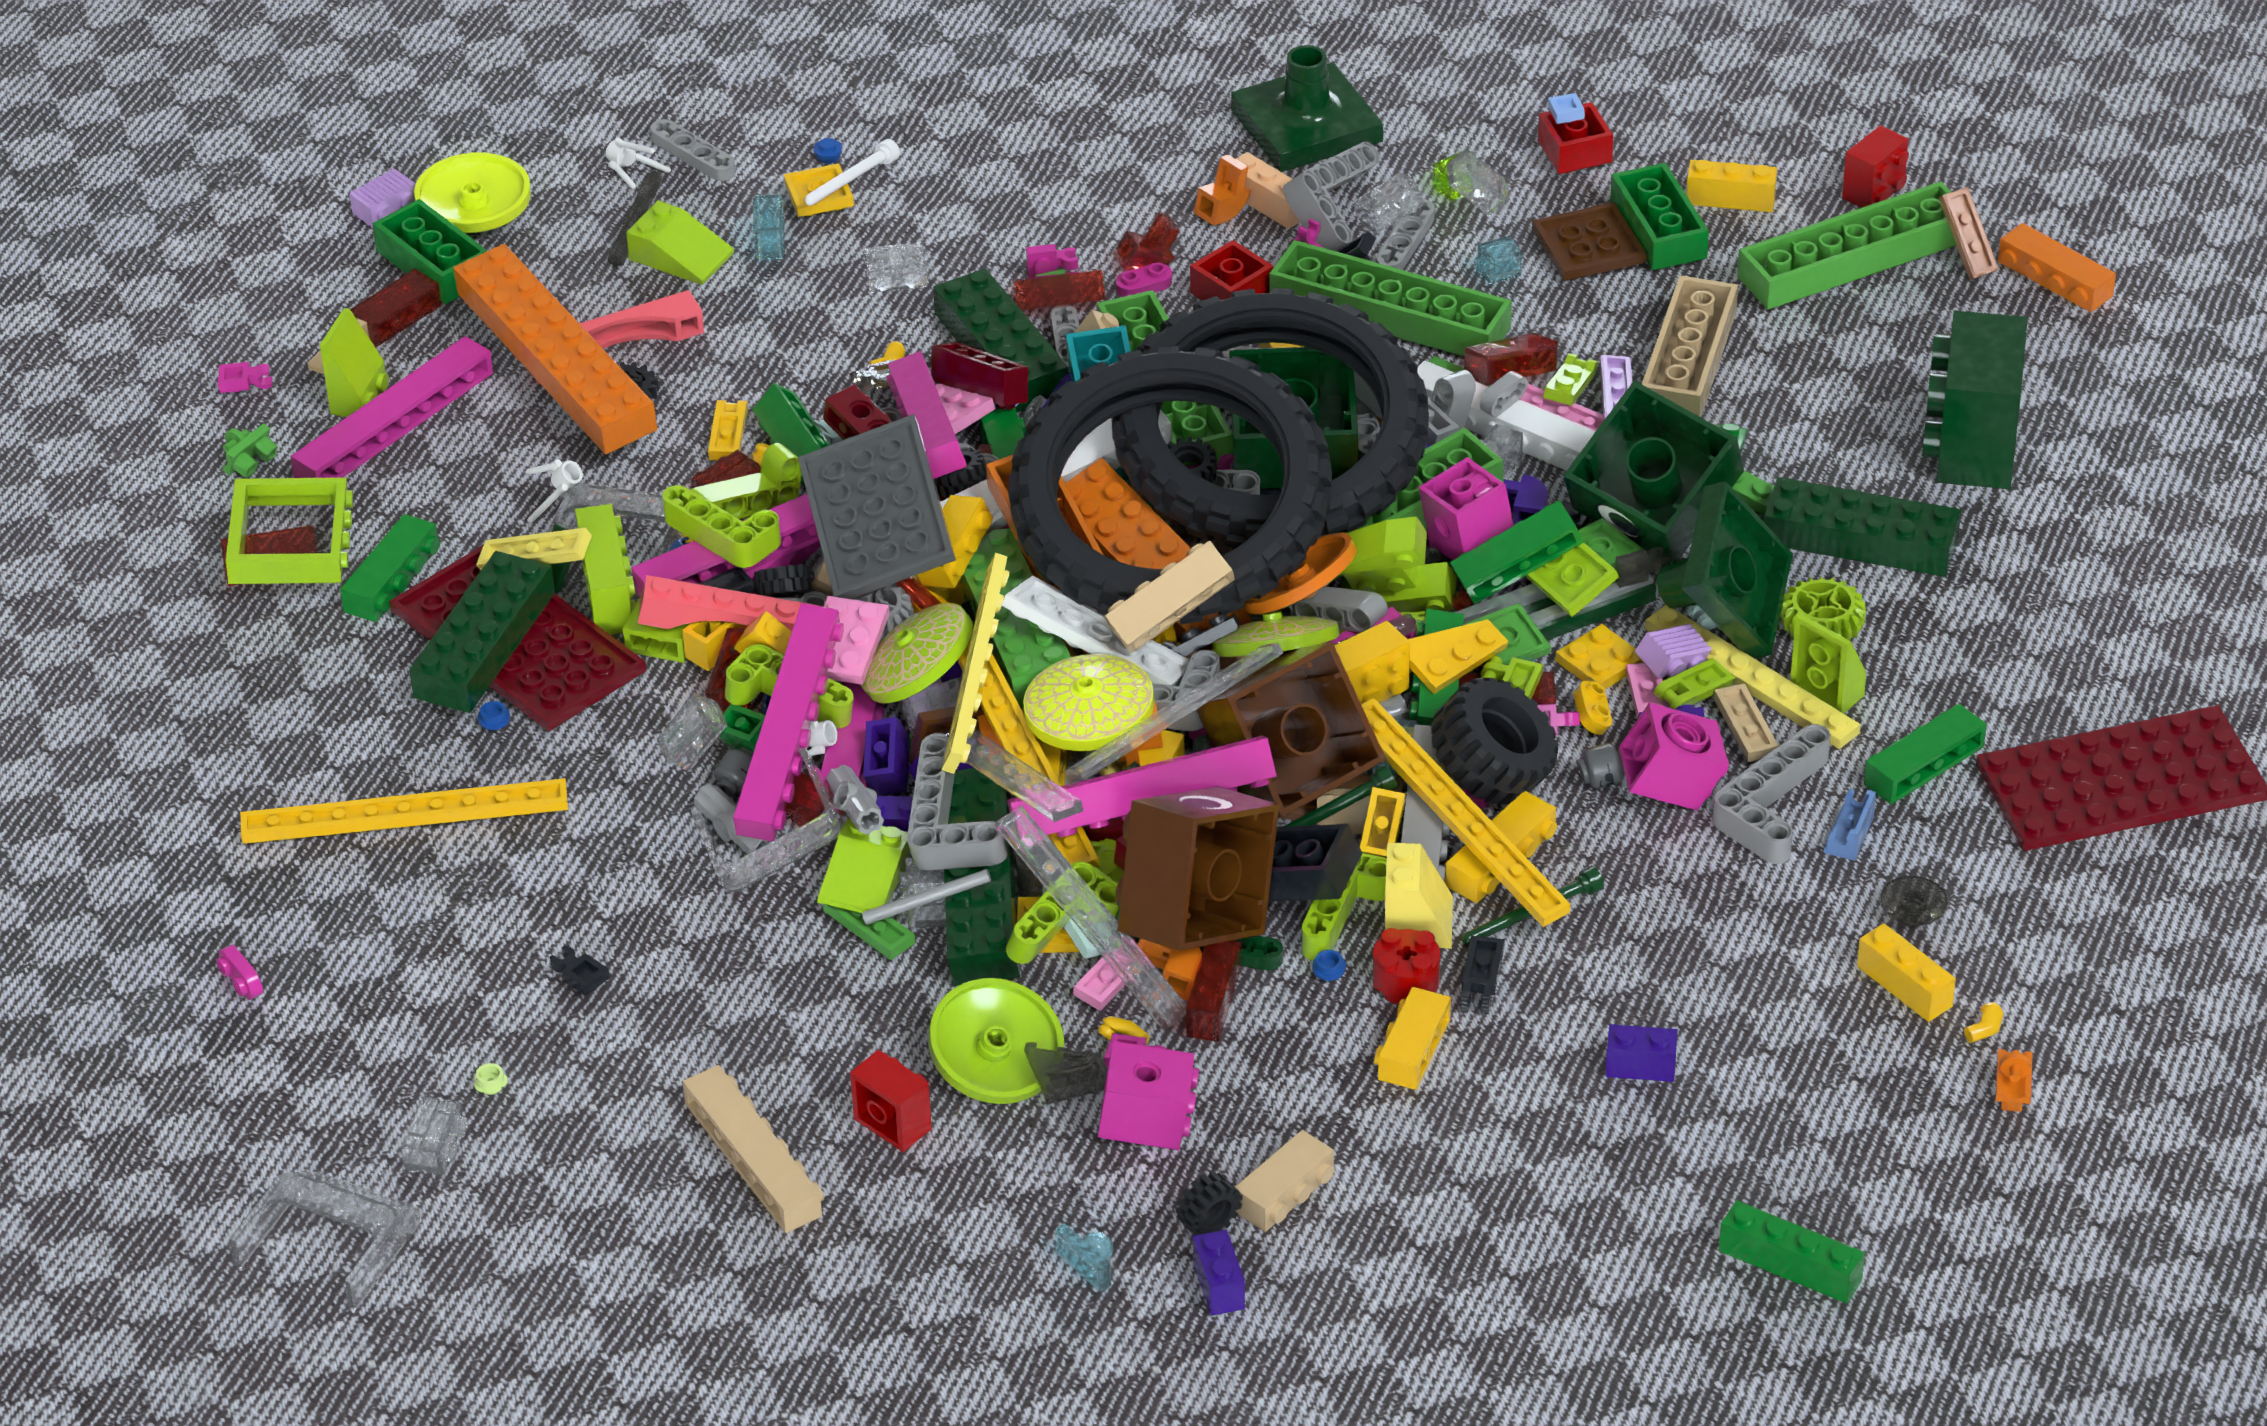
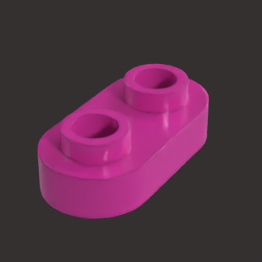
M1152 263L1151 265L1125 271L1116 278V292L1119 296L1125 297L1151 290L1154 293L1165 290L1172 285V270L1163 263Z
M233 944L219 950V958L216 959L218 969L224 977L229 976L238 995L240 997L245 995L247 999L251 1000L263 994V987L259 976L241 952Z

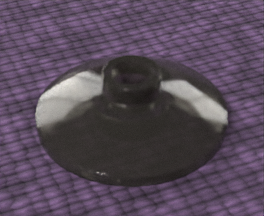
M1903 876L1890 881L1883 888L1880 903L1883 911L1893 920L1905 925L1921 926L1931 924L1940 919L1946 912L1948 899L1943 888L1936 882L1920 876Z

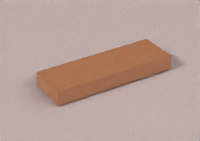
M1966 187L1940 196V203L1969 280L1999 270L1969 188Z

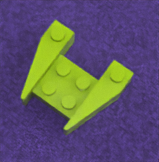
M1417 516L1385 520L1346 533L1353 540L1357 553L1352 562L1339 574L1343 575L1341 588L1378 593L1386 601L1388 609L1393 607L1398 612L1426 611V609L1455 610L1457 576L1447 562L1425 564L1427 531Z

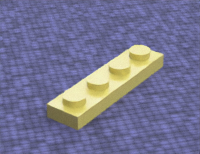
M586 528L486 540L476 565L482 570L495 551L545 564L583 560L592 534Z

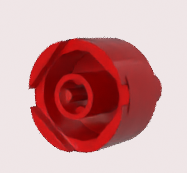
M1395 928L1384 930L1381 938L1373 948V987L1378 993L1379 990L1385 995V1000L1399 1005L1401 999H1407L1412 987L1436 993L1440 984V948L1435 941L1434 934L1427 930H1397Z

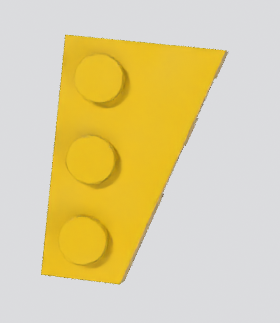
M1489 619L1408 639L1410 641L1409 668L1435 694L1505 650L1509 641Z

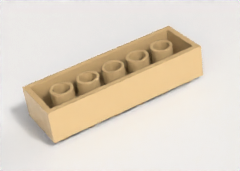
M1679 276L1642 385L1702 417L1736 315L1737 284Z

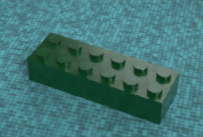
M986 268L933 286L935 315L958 343L1028 366V402L1018 404L1015 407L1017 413L1026 410L1029 403L1038 395L1048 399L1060 380L1069 373L1068 365Z
M1777 477L1764 515V523L1789 549L1947 577L1959 537L1961 509L1805 482L1792 478Z
M495 551L410 668L413 698L471 713L555 594L552 565Z

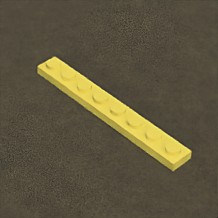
M995 553L986 570L942 765L943 771L952 774L955 773L960 762L966 763L970 753L971 745L966 743L967 737H972L977 720L973 719L972 715L973 712H977L982 699V694L977 692L979 687L982 688L988 669L983 668L984 662L987 663L992 653L993 644L989 643V638H993L997 630L999 620L995 619L994 616L995 613H999L1004 600V595L999 594L1000 589L1005 588L1009 577V571L1005 570L1007 556Z
M1665 605L1645 620V629L1649 632L1692 624V628H1695L1696 633L1703 637L1704 642H1707V646H1711V652L1706 660L1714 658L1735 677L1734 685L1745 683L1753 697L1803 728L1812 724L1825 726L1831 734L1830 744L1837 749L1842 748L1860 734L1861 724L1675 609Z

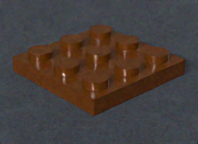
M1615 202L1532 220L1533 232L1563 281L1646 263V251Z

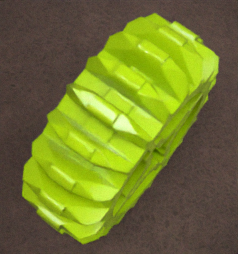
M1822 576L1818 580L1808 577L1806 582L1797 581L1796 586L1788 588V592L1784 594L1780 617L1784 630L1790 632V638H1794L1795 616L1800 613L1850 641L1851 638L1858 637V633L1865 624L1866 607L1862 594L1856 592L1855 586L1848 587L1846 581L1836 582L1834 577L1830 580H1825Z

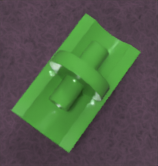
M263 423L252 433H249L246 429L241 432L235 428L229 429L225 433L227 443L223 445L227 458V464L223 466V471L228 475L237 471L245 478H248L258 467L259 462L253 458L255 455H258L265 462L273 459L276 456L278 446L269 438L270 428Z

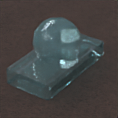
M1065 1223L1055 1229L1056 1254L1097 1290L1103 1292L1111 1286L1109 1260L1113 1253V1244L1109 1237L1101 1232H1092L1081 1238Z

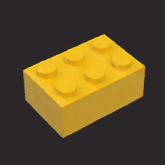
M1382 622L1334 645L1361 704L1372 698L1381 703L1409 689L1410 641L1390 622Z

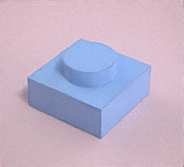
M1576 93L1548 98V108L1557 124L1584 119L1585 109Z

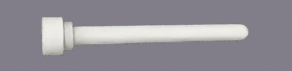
M885 139L876 145L872 155L806 195L805 203L807 205H814L879 163L888 165L897 160L900 156L898 145L891 139Z

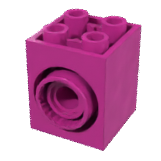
M1468 457L1418 487L1429 542L1452 561L1461 554L1469 552L1485 543L1489 538L1497 536L1514 526L1506 484Z
M1650 702L1619 746L1630 793L1697 811L1703 802L1711 796L1713 788L1719 779L1727 773L1729 761L1726 757L1723 738L1717 721Z
M1113 1041L1104 1085L1098 1138L1180 1150L1182 1137H1189L1192 1117L1186 1116V1114L1194 1113L1196 1101L1195 1092L1190 1091V1088L1196 1089L1199 1069L1193 1068L1194 1053Z

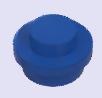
M824 138L814 145V154L821 163H834L839 160L842 154V144L832 138Z
M498 701L485 703L478 714L480 726L488 730H499L510 721L509 710L503 703Z
M1323 950L1313 960L1312 971L1319 979L1332 981L1344 975L1346 963L1339 952Z

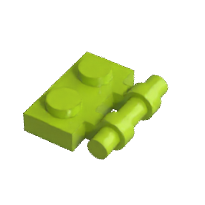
M1493 656L1489 662L1484 664L1481 671L1482 678L1490 677L1496 678L1497 681H1507L1511 683L1513 688L1519 687L1525 691V695L1529 699H1532L1543 674V664L1512 657L1509 665L1502 664L1503 661L1498 656Z

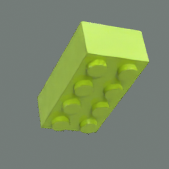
M612 504L575 509L577 529L586 528L592 534L581 563L593 622L610 635L623 633V627L631 615L636 602L635 599L630 600L635 595L633 576H629L631 574L629 557L625 556L627 554L624 535L618 536V534H623L620 515L614 516Z

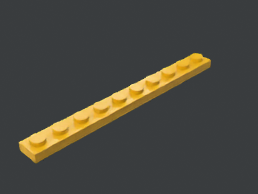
M970 641L957 660L963 672ZM991 653L989 661L987 663L984 662L983 668L988 669L982 688H978L977 693L982 694L980 705L1026 795L1060 787L1061 785L1035 735L1028 727L1025 716ZM1082 826L1076 827L1077 833L1058 837L1057 832L1047 835L1065 871L1073 863L1079 861L1087 862L1095 868L1100 866L1099 858Z
M1372 698L1361 704L1384 753L1386 762L1542 927L1569 914L1571 904L1375 698Z
M566 778L240 812L242 844L568 810Z

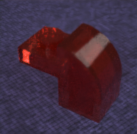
M1159 212L1146 235L1127 230L1113 255L1125 271L1151 265L1152 263H1163L1168 266L1175 258L1170 251V247L1175 242L1180 230L1169 214Z

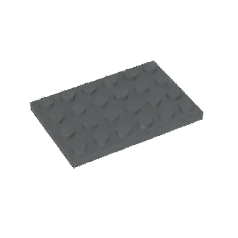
M914 414L798 457L834 597L853 599L956 560L919 423Z

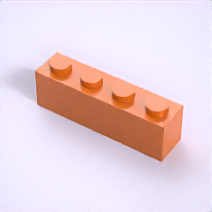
M2021 223L2000 238L1999 263L2092 313L2113 297L2116 279L2115 272L2034 228Z

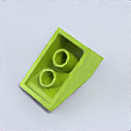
M659 200L626 232L629 260L700 285H704L734 254L733 247L684 209Z
M344 308L320 343L330 414L348 417L387 389L389 375L386 374L383 358L351 310Z
M1800 613L1795 616L1790 681L1844 714L1865 695V668L1851 641Z
M848 818L837 839L817 903L860 913L888 904L908 864V832L896 827L881 826L880 830L872 831L868 835L859 832L852 820Z

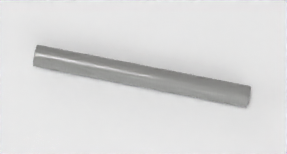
M985 869L862 912L865 924L868 925L991 882L989 871Z

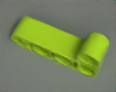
M775 443L770 445L763 454L761 473L695 487L691 491L737 519L749 517L758 511L769 510L798 498L802 471L798 457L784 445Z
M674 485L663 491L665 522L737 567L747 568L755 565L775 551L781 544L779 516L774 511H758L742 522L687 487Z
M755 644L746 648L726 670V700L731 704L742 706L750 703L760 692L772 696L784 655L762 644ZM828 678L826 692L824 695L819 696L817 702L820 705L817 720L820 722L829 720L834 723L836 728H844L852 721L853 693L846 686Z
M1362 852L1340 899L1313 900L1302 924V953L1305 958L1313 961L1319 952L1334 949L1357 897L1373 901L1385 900L1387 858Z
M1079 861L1073 863L1016 923L1006 946L1008 957L1020 964L1031 962L1078 911H1081L1100 924H1108L1114 921L1120 909L1115 897L1118 883L1087 862Z

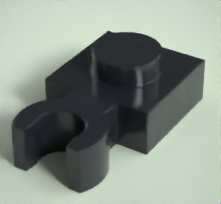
M564 945L562 947L564 959H558L554 955L549 957L551 968L555 972L562 973V981L585 996L610 978L609 968L586 953L577 958L574 950L569 946Z

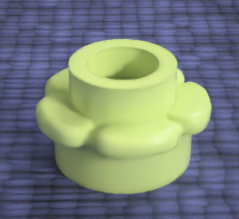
M493 1063L484 1064L476 1071L474 1087L481 1093L493 1095L500 1092L501 1088L507 1085L508 1079L503 1074V1070L499 1065Z

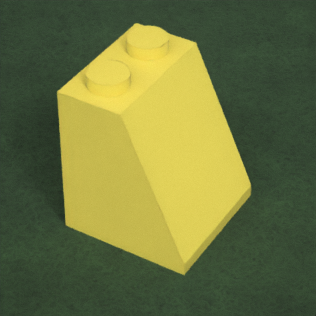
M1387 843L1385 930L1388 928H1395L1397 930H1427L1434 934L1439 948L1452 949L1453 896L1421 844Z

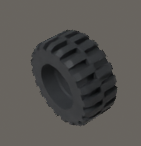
M1490 677L1472 679L1468 683L1463 684L1441 706L1432 721L1431 742L1433 748L1437 750L1436 757L1439 763H1443L1445 766L1444 771L1449 777H1453L1458 782L1457 785L1461 789L1469 790L1471 796L1477 799L1484 798L1488 803L1510 804L1521 793L1525 791L1530 793L1552 772L1557 762L1558 741L1554 740L1556 732L1554 727L1548 723L1549 717L1545 711L1541 712L1537 707L1539 704L1533 698L1529 699L1525 695V691L1519 687L1513 688L1511 683L1500 680L1497 682L1496 678Z

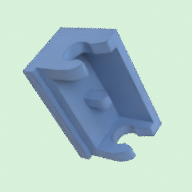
M1851 788L1845 796V803L1842 805L1835 824L1828 835L1823 853L1855 861L1874 818L1876 792L1867 790L1863 798L1864 802H1857L1853 798L1855 794L1854 789Z

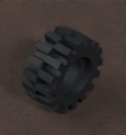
M1188 436L1187 441L1184 442L1181 437L1177 438L1176 445L1172 441L1168 443V448L1181 463L1193 462L1200 465L1189 470L1213 483V480H1216L1217 456L1215 449H1211L1210 443L1206 442L1202 445L1201 438L1197 437L1196 442H1194L1192 437Z
M968 448L966 451H963L961 449L967 467L935 478L934 481L938 495H942V497L955 495L987 479L986 463L983 454L979 450L973 451V449Z
M808 565L777 566L776 568L771 567L754 572L757 595L785 598L804 595L813 591L811 571Z
M1210 1172L1209 1176L1204 1174L1200 1176V1182L1194 1180L1190 1183L1193 1187L1190 1190L1186 1188L1183 1191L1185 1197L1179 1198L1177 1203L1180 1206L1176 1207L1175 1210L1178 1214L1176 1216L1177 1219L1194 1236L1220 1231L1224 1226L1228 1228L1232 1224L1229 1220L1231 1218L1236 1219L1238 1216L1235 1210L1242 1207L1240 1202L1243 1200L1241 1192L1221 1173Z

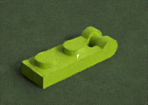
M1568 353L1564 364L1546 385L1543 398L1572 406L1594 378L1598 361L1592 359L1587 361L1578 359V355Z
M1711 658L1662 681L1655 688L1653 694L1660 701L1665 700L1670 705L1669 708L1675 709L1681 705H1694L1714 695L1715 689L1731 686L1735 677L1714 658Z

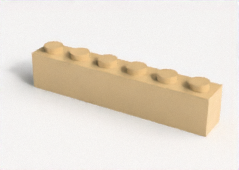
M717 1065L683 1081L685 1105L785 1233L822 1217L821 1201L824 1200V1196L817 1182L810 1181L802 1163L791 1157L784 1140L776 1138L768 1120L765 1117L761 1118L757 1114L752 1100L749 1096L744 1097L732 1075L727 1076L720 1065Z

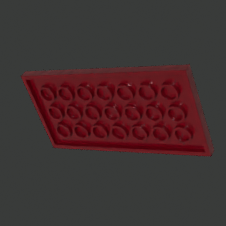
M484 545L390 600V610L428 640H431L481 570L476 564ZM554 594L489 687L549 732L646 672L647 668L646 661L558 595Z
M2219 705L1987 752L1976 756V766L2023 851L2267 800L2266 782Z

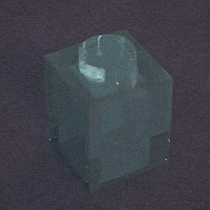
M1511 236L1480 243L1477 248V257L1474 259L1475 268L1479 274L1484 276L1489 284L1521 276L1522 252Z

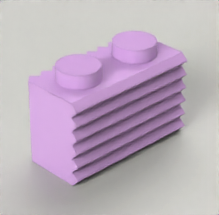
M392 168L391 171L388 170L386 174L379 175L377 179L374 178L373 181H369L368 184L365 183L359 189L351 190L352 213L373 228L372 223L415 201L414 189L416 183L395 168Z
M1686 624L1646 633L1636 648L1635 653L1659 679L1669 675L1671 677L1707 661L1706 658L1711 652V646H1707V642H1704L1703 637L1696 633V629L1692 628V624Z

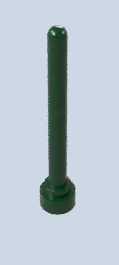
M1385 764L1375 770L1376 773L1371 776V780L1283 827L1315 825L1371 795L1373 787L1392 791L1399 786L1389 767Z
M1590 866L1580 871L1579 876L1575 877L1574 882L1557 890L1567 900L1579 893L1593 895L1603 890L1604 881L1598 869ZM1521 906L1462 935V942L1465 945H1470L1471 935L1489 937L1532 915L1524 906Z

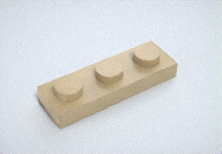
M1745 683L1714 690V701L1747 762L1760 760L1779 746Z

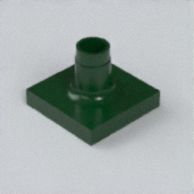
M1300 45L1288 52L1285 76L1231 92L1232 112L1280 172L1334 157L1362 142H1369L1372 145L1383 142V122L1334 62L1327 63L1326 52L1314 45Z
M1726 481L1704 486L1689 557L1660 568L1657 576L1658 591L1661 599L1669 608L1674 609L1698 605L1741 651L1752 658L1772 655L1793 553Z

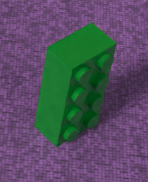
M1666 162L1611 174L1610 203L1615 202L1647 253L1646 261L1652 270L1707 259L1709 230Z
M421 199L372 223L376 251L444 304L460 297L457 291L453 267L488 251Z

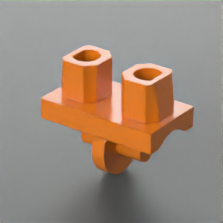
M1998 1049L1995 1101L2001 1102L2002 1110L2020 1112L2022 1111L2023 1103L2030 1104L2033 1052L2026 1051L2021 1053L2019 1050H2013L2009 1053L2004 1049Z

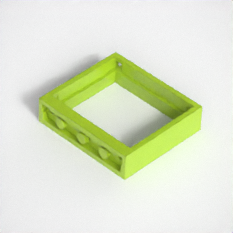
M347 478L235 479L226 554L228 584L342 583L343 568H348V551H344V549H350V531H346V529H352V512L348 509H353L354 507L353 490H348ZM335 505L331 553L244 554L249 506Z

